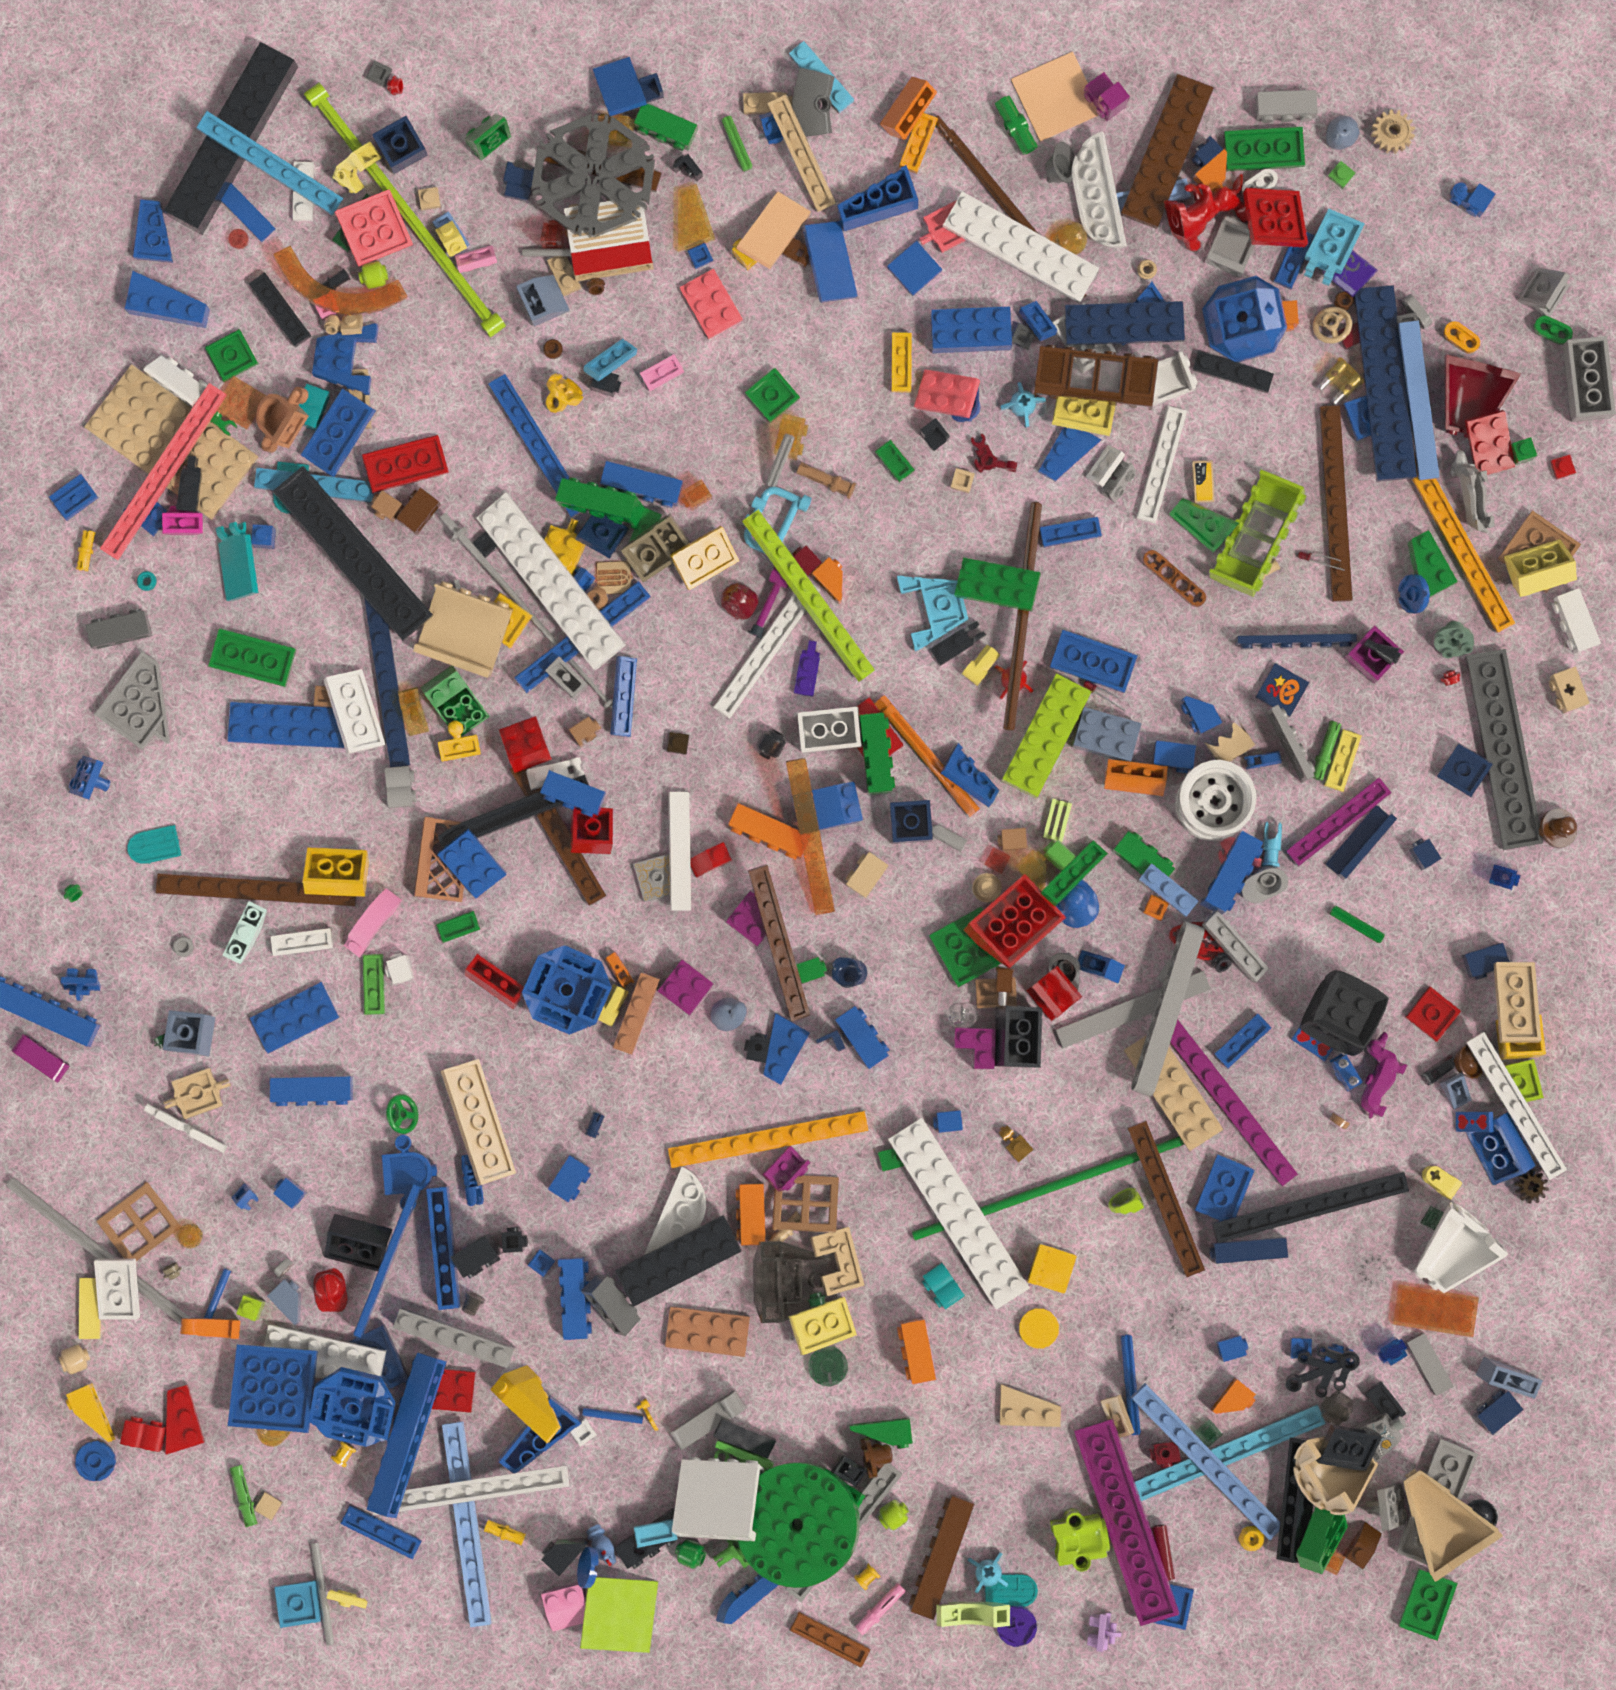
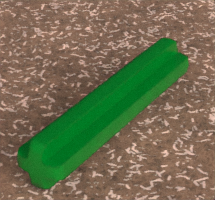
M1334 906L1331 909V916L1375 942L1381 943L1384 939V933L1340 907Z

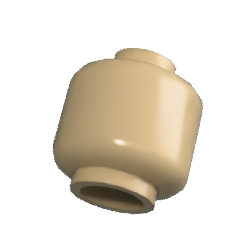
M79 1345L62 1350L61 1356L58 1357L63 1372L67 1371L70 1375L85 1370L87 1368V1361L90 1360L87 1349L82 1350Z

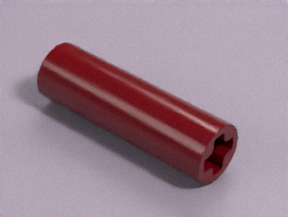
M1167 1525L1151 1526L1150 1528L1168 1581L1175 1579Z

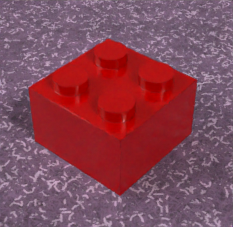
M536 716L499 729L514 773L552 760Z
M574 807L571 815V853L611 854L613 846V808H601L598 816L593 814L592 817L582 814L581 809Z

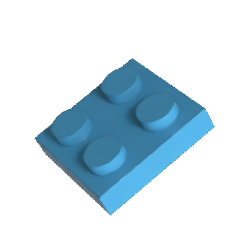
M316 1580L274 1587L280 1628L321 1622Z

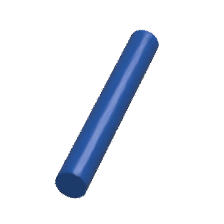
M223 1269L204 1318H213L230 1276V1270Z
M583 1408L582 1416L638 1424L643 1423V1416Z

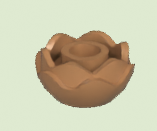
M592 586L585 591L598 610H601L607 604L608 598L603 588Z

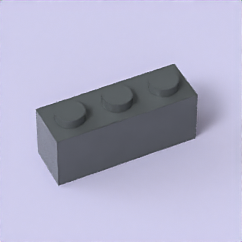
M134 609L129 611L130 614L127 615L114 614L110 616V619L103 620L102 618L91 620L90 624H86L91 648L97 650L151 637L152 632L148 614L145 611H141V609Z
M596 1274L581 1292L615 1334L626 1336L641 1320L637 1314V1309L625 1299L626 1295L615 1287V1281L610 1276Z

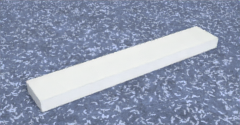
M1172 406L1167 407L1136 519L1153 524L1156 523L1185 421L1186 410Z
M669 792L670 911H691L689 792Z

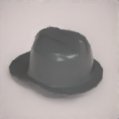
M1065 142L1056 144L1053 156L1045 163L1048 183L1065 182L1069 184L1072 182L1074 153Z
M1069 952L1053 955L1049 961V972L1058 966L1078 990L1080 964L1077 958Z

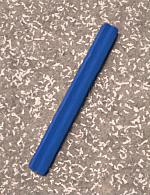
M1128 1334L1121 1336L1127 1413L1134 1433L1131 1435H1139L1141 1433L1139 1407L1131 1398L1137 1391L1132 1335Z

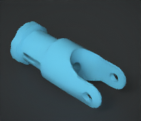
M1266 822L1263 839V850H1265L1262 866L1277 868L1280 867L1278 854L1281 851L1282 824L1281 822L1278 824L1276 837L1269 839V824Z

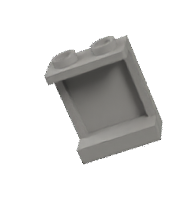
M1225 216L1204 263L1241 278L1255 246L1251 244L1248 223L1246 225L1234 216Z

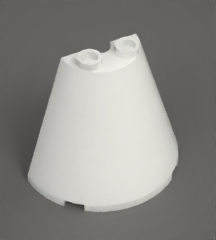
M1451 1202L1443 1213L1413 1272L1421 1279L1423 1277L1429 1279L1427 1282L1434 1290L1439 1289L1445 1293L1505 1258L1508 1252L1497 1238H1493L1491 1233L1488 1232L1489 1230L1477 1218L1460 1205Z

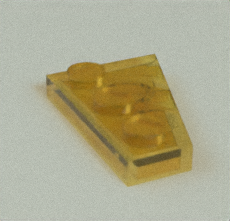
M697 184L678 190V252L715 240Z

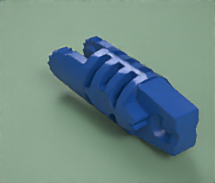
M468 1154L462 1155V1174H464L462 1178L464 1179L463 1184L466 1187L464 1191L467 1205H481L484 1202L482 1185L478 1186Z

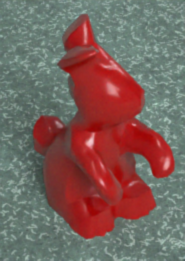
M1240 174L1236 178L1232 189L1226 186L1218 187L1213 194L1209 186L1203 183H1199L1197 186L1191 183L1185 185V191H1192L1195 201L1186 207L1183 203H1178L1177 201H1164L1172 234L1178 240L1184 241L1188 250L1195 252L1201 247L1198 236L1204 232L1207 223L1220 211L1234 209L1242 222L1247 221L1245 202H1242L1236 196L1241 191L1243 175Z

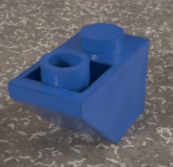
M1188 696L1182 698L1180 707L1185 715H1189L1191 719L1189 724L1194 733L1197 732L1201 735L1222 723L1214 705Z

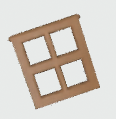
M798 1176L794 1182L795 1184H802V1200L782 1199V1191L778 1192L774 1188L772 1223L774 1231L794 1230L836 1233L839 1177ZM811 1184L830 1185L829 1202L810 1201ZM782 1205L801 1206V1222L781 1221ZM809 1207H829L828 1224L809 1223Z
M144 1182L141 1188L96 1221L124 1259H136V1261L177 1230L180 1231L182 1229L148 1182ZM147 1194L156 1208L140 1219L131 1205ZM124 1211L134 1225L118 1236L108 1222ZM160 1212L170 1226L154 1237L144 1223ZM138 1229L147 1241V1244L134 1254H131L122 1240Z

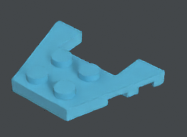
M897 576L901 594L921 590L931 628L911 633L915 652L968 620L964 599L954 596L958 580Z

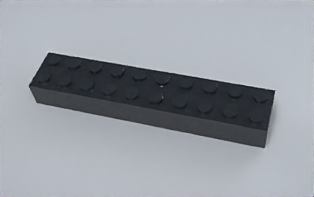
M260 42L217 118L256 142L298 69L295 60ZM206 136L165 207L164 212L169 218L203 235L222 202L221 199L230 184L233 183L245 160Z

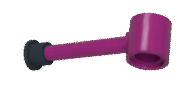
M775 566L768 580L773 583L772 589L756 624H753L751 630H748L749 634L761 639L763 637L761 635L764 630V623L780 588L787 589L789 586Z

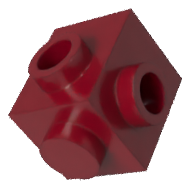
M1173 1440L1152 1443V1448L1149 1449L1151 1461L1155 1460V1464L1160 1465L1161 1468L1173 1466V1462L1181 1461L1179 1447Z

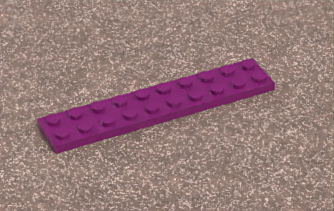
M1113 1418L1075 1430L1074 1433L1099 1507L1105 1519L1106 1527L1140 1626L1179 1615L1174 1595Z

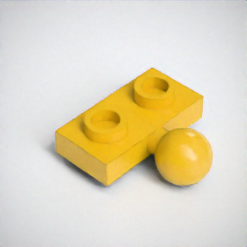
M452 721L448 725V732L453 736V739L438 741L442 762L481 754L478 735L461 737L463 725L459 721Z

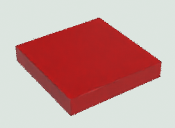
M1429 986L1405 1018L1432 1040L1438 1042L1460 1014L1461 1010Z

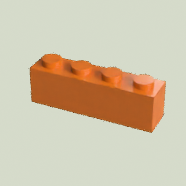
M739 803L728 824L731 827V832L740 836L742 833L750 836L749 840L758 844L760 841L768 844L767 848L778 852L779 849L785 851V856L796 860L797 857L801 859L811 837L806 833L800 834L799 830Z

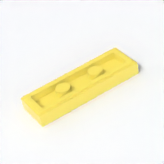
M1342 730L1324 786L1344 792L1362 735Z
M79 1278V1339H100L101 1319H99L96 1278Z

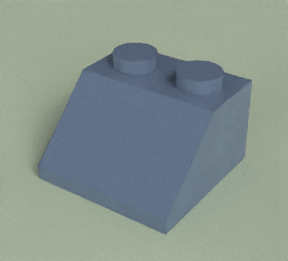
M169 1010L163 1050L209 1057L216 1017Z

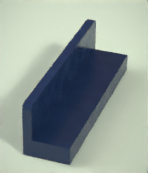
M1376 805L1327 861L1326 866L1342 880L1346 879L1397 818L1392 813L1388 815Z

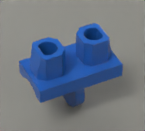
M68 968L65 977H61V984H63L64 990H69V995H76L77 1001H82L83 995L90 996V991H100L101 988L96 969H87L84 978L79 977L78 969Z

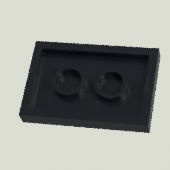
M1331 1424L1319 1449L1321 1457L1316 1461L1319 1464L1366 1472L1382 1436L1378 1432Z

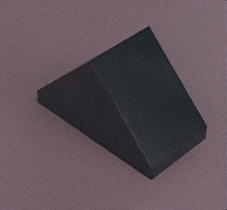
M843 1452L830 1468L832 1473L855 1487L867 1472V1469Z

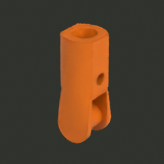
M616 952L604 959L624 989L627 984L634 983L632 976ZM625 971L627 976L620 979L618 974Z

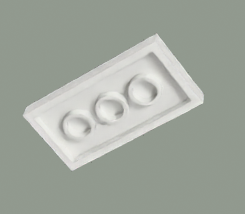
M362 669L324 678L323 680L346 754L384 746V738Z

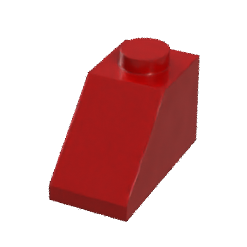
M724 842L690 859V865L696 878L732 862Z

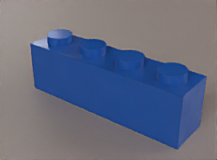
M606 461L600 485L603 488H606V486L613 487L622 493L630 491L635 493L636 496L642 497L644 502L653 503V501L661 502L663 507L672 508V506H678L683 481Z
M352 1076L270 1078V1102H275L276 1106H288V1102H296V1106H308V1102L316 1101V1105H328V1101H336V1105H348V1101H353Z

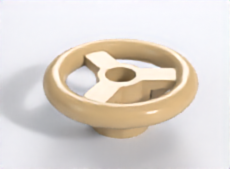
M1340 307L1323 309L1316 315L1313 321L1315 336L1320 341L1329 344L1344 340L1352 328V319L1349 313ZM1345 318L1346 328L1338 336V325ZM1319 326L1331 331L1332 338L1322 335L1319 331Z

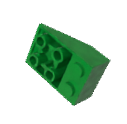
M452 665L420 687L447 726L452 721L462 723L463 732L461 737L490 717Z

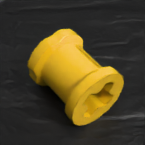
M341 1441V1446L335 1455H332L330 1458L342 1467H346V1462L357 1449L347 1442Z
M869 1563L866 1565L867 1568L859 1575L854 1576L855 1580L864 1590H867L868 1585L876 1578L879 1579L881 1577Z

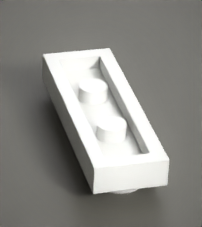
M294 162L295 168L314 179V162ZM293 191V221H313L314 204Z
M331 928L270 936L273 956L333 949Z

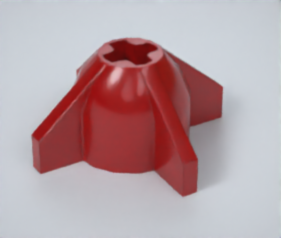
M1024 660L1019 691L1024 688L1032 694L1034 690L1026 684L1027 674L1023 668L1027 661ZM996 665L994 669L1002 674L1001 684L1005 688L999 697L1002 700L1008 691L1010 667L1004 669Z

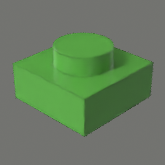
M1340 161L1328 175V178L1343 189L1356 172Z

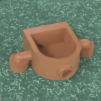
M295 387L289 398L277 394H269L261 400L256 412V422L260 430L265 434L261 442L263 451L273 453L277 450L278 445L290 448L309 417L299 407V404L305 403L308 398V391L306 389Z

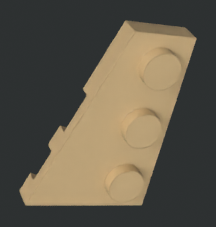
M1001 1384L1000 1425L1061 1427V1406Z

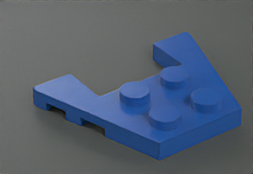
M374 323L363 326L362 334L342 335L339 332L334 335L317 338L312 369L313 376L333 384L338 383L353 391L354 389L358 390L364 395H370L371 377L352 375L356 343H377L378 324Z

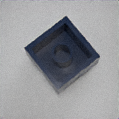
M407 116L372 134L393 174L428 156L423 143Z
M930 800L890 803L892 844L932 842Z

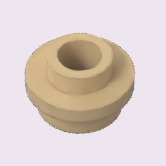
M1143 260L1139 263L1137 273L1142 279L1148 280L1156 275L1157 266L1153 261ZM1149 267L1151 271L1145 273L1143 268Z

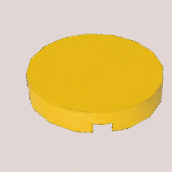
M1035 1308L1027 1311L1020 1320L1019 1333L1027 1345L1043 1349L1056 1341L1059 1334V1324L1057 1318L1050 1311L1044 1308Z

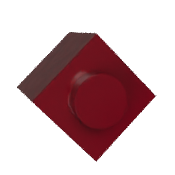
M807 545L803 548L801 546L792 553L794 559L808 578L822 564L821 560Z

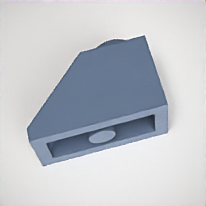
M286 1278L267 1297L294 1325H297L300 1322L301 1292L298 1290L300 1286L293 1279L289 1281Z

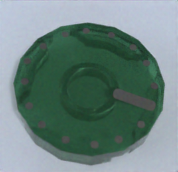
M826 1346L816 1350L811 1355L808 1362V1370L811 1378L816 1383L831 1387L839 1384L845 1378L848 1372V1362L841 1350L833 1346Z

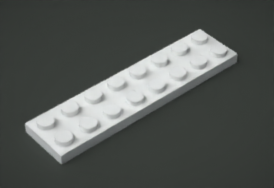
M961 192L943 224L945 229L1079 304L1099 270L1095 265L964 192Z

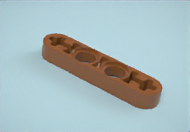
M1150 550L1145 553L1143 564L1191 606L1200 607L1204 604L1206 594L1201 588L1159 552ZM1148 555H1155V561L1158 564H1160L1161 561L1164 562V564H1162L1159 567L1158 571L1154 569L1157 567L1155 563L1152 562L1151 564H1149L1147 562L1149 560V558L1147 557ZM1164 567H1169L1172 570V576L1165 578L1161 570ZM1179 580H1184L1187 583V588L1183 591L1179 590L1176 586ZM1191 586L1194 588L1191 591L1194 595L1198 593L1201 595V602H1193L1194 597L1190 593L1188 597L1184 595L1190 590Z

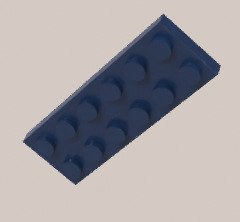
M1183 301L1065 305L1066 346L1184 342Z

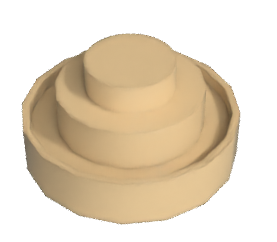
M989 873L979 875L972 886L973 895L976 899L985 903L996 900L1001 894L1002 889L1000 880L995 875Z

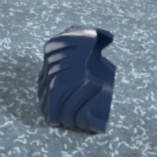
M839 957L832 963V979L842 987L850 988L865 982L868 973L867 967L862 961L854 958Z

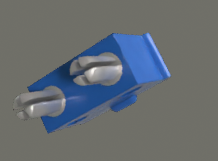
M1341 1053L1329 1060L1335 1070V1076L1342 1082L1347 1092L1363 1083L1347 1055Z

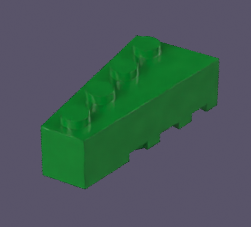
M884 713L860 715L867 795L892 793L893 788H895L894 776H891L890 769L893 768L892 756L889 757L888 749H891L890 737L886 736V729H889L888 717H884Z

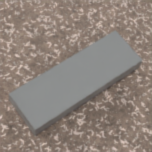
M1425 1333L1406 1342L1435 1396L1454 1387Z

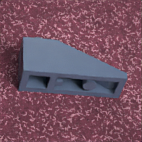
M1483 1357L1476 1373L1479 1378L1490 1385L1534 1399L1543 1382L1540 1378Z

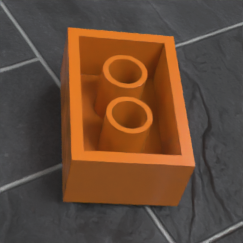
M921 1317L900 1321L897 1332L899 1340L904 1342V1346L901 1347L903 1360H907L908 1366L904 1367L906 1379L911 1380L912 1385L936 1380L925 1319Z

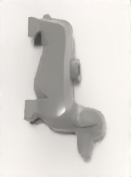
M1458 450L1455 461L1451 464L1450 473L1452 476L1460 478L1466 521L1468 525L1474 527L1477 531L1487 533V528L1495 527L1494 517L1492 515L1488 516L1485 510L1486 487L1483 482L1488 481L1487 471H1480L1474 464L1468 463L1465 453Z

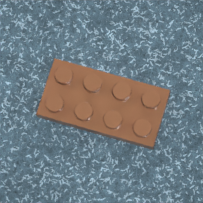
M670 1306L665 1347L745 1357L750 1316Z

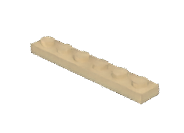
M787 95L769 102L770 110L817 211L819 212L836 204Z

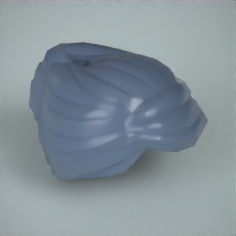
M1349 116L1334 118L1327 127V144L1336 150L1352 146L1359 136L1357 122Z
M723 998L712 1007L710 1014L712 1023L721 1031L734 1030L745 1020L747 1008L744 1003L734 998Z

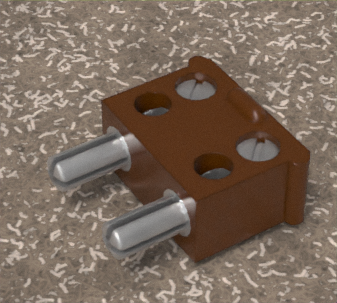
M996 966L995 991L999 992L998 1004L1006 1006L1007 992L1011 993L1014 969L1012 967L1009 969L1005 966Z

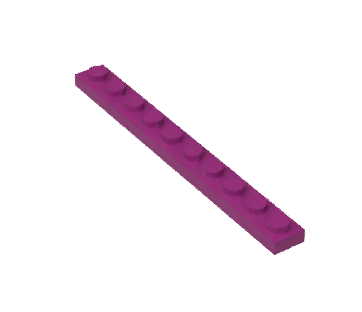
M1177 1019L1170 1041L1171 1045L1283 1187L1296 1177L1298 1173Z

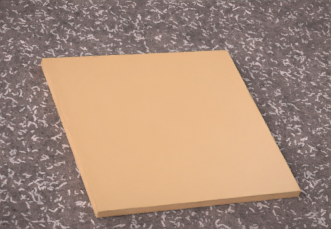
M1073 52L1011 79L1040 142L1098 116L1095 110L1096 106L1093 103H1089L1084 97V88L1088 83Z

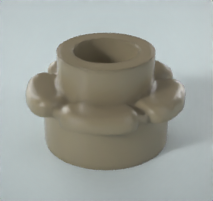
M177 1262L172 1263L162 1269L163 1277L169 1278V1280L175 1279L180 1275L182 1268L178 1266Z

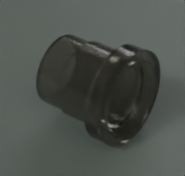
M467 1291L462 1311L475 1316L485 1299L474 1292Z

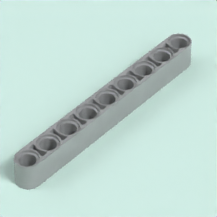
M1184 921L1180 928L1132 1080V1091L1149 1097L1155 1092L1204 936V927Z

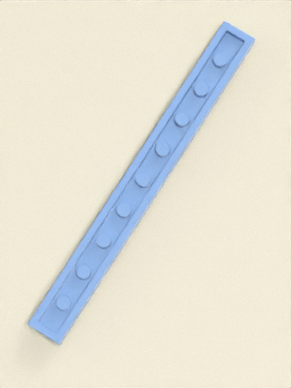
M464 1422L442 1424L450 1483L472 1480ZM475 1501L453 1504L470 1627L490 1625L492 1622Z

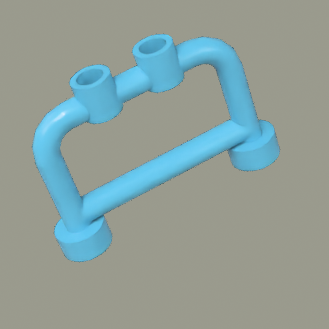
M769 487L762 493L760 498L755 497L751 507L755 508L753 513L758 509L762 513L768 498L773 494L792 502L777 534L783 542L797 510L806 512L812 498L804 495L802 498L782 488ZM745 528L744 540L746 544L765 554L757 541L752 539V534L749 530Z

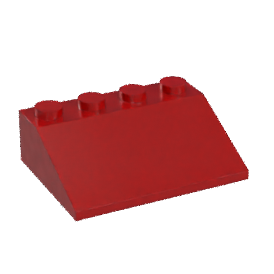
M1024 874L974 918L964 931L978 946L1010 969L1066 917L1041 894L1042 891Z

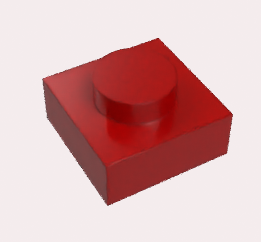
M1571 455L1550 461L1556 480L1576 474Z

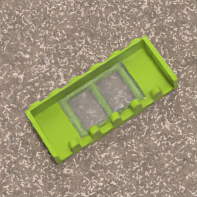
M1262 469L1259 472L1260 479L1257 485H1253L1249 501L1243 504V513L1240 519L1235 520L1239 524L1231 536H1227L1225 548L1222 554H1218L1214 570L1210 569L1209 571L1211 579L1251 597H1254L1256 591H1260L1263 585L1262 579L1265 574L1268 575L1272 567L1271 561L1273 557H1277L1279 554L1281 541L1285 540L1288 536L1290 523L1295 522L1298 515L1297 510L1306 500L1303 486Z

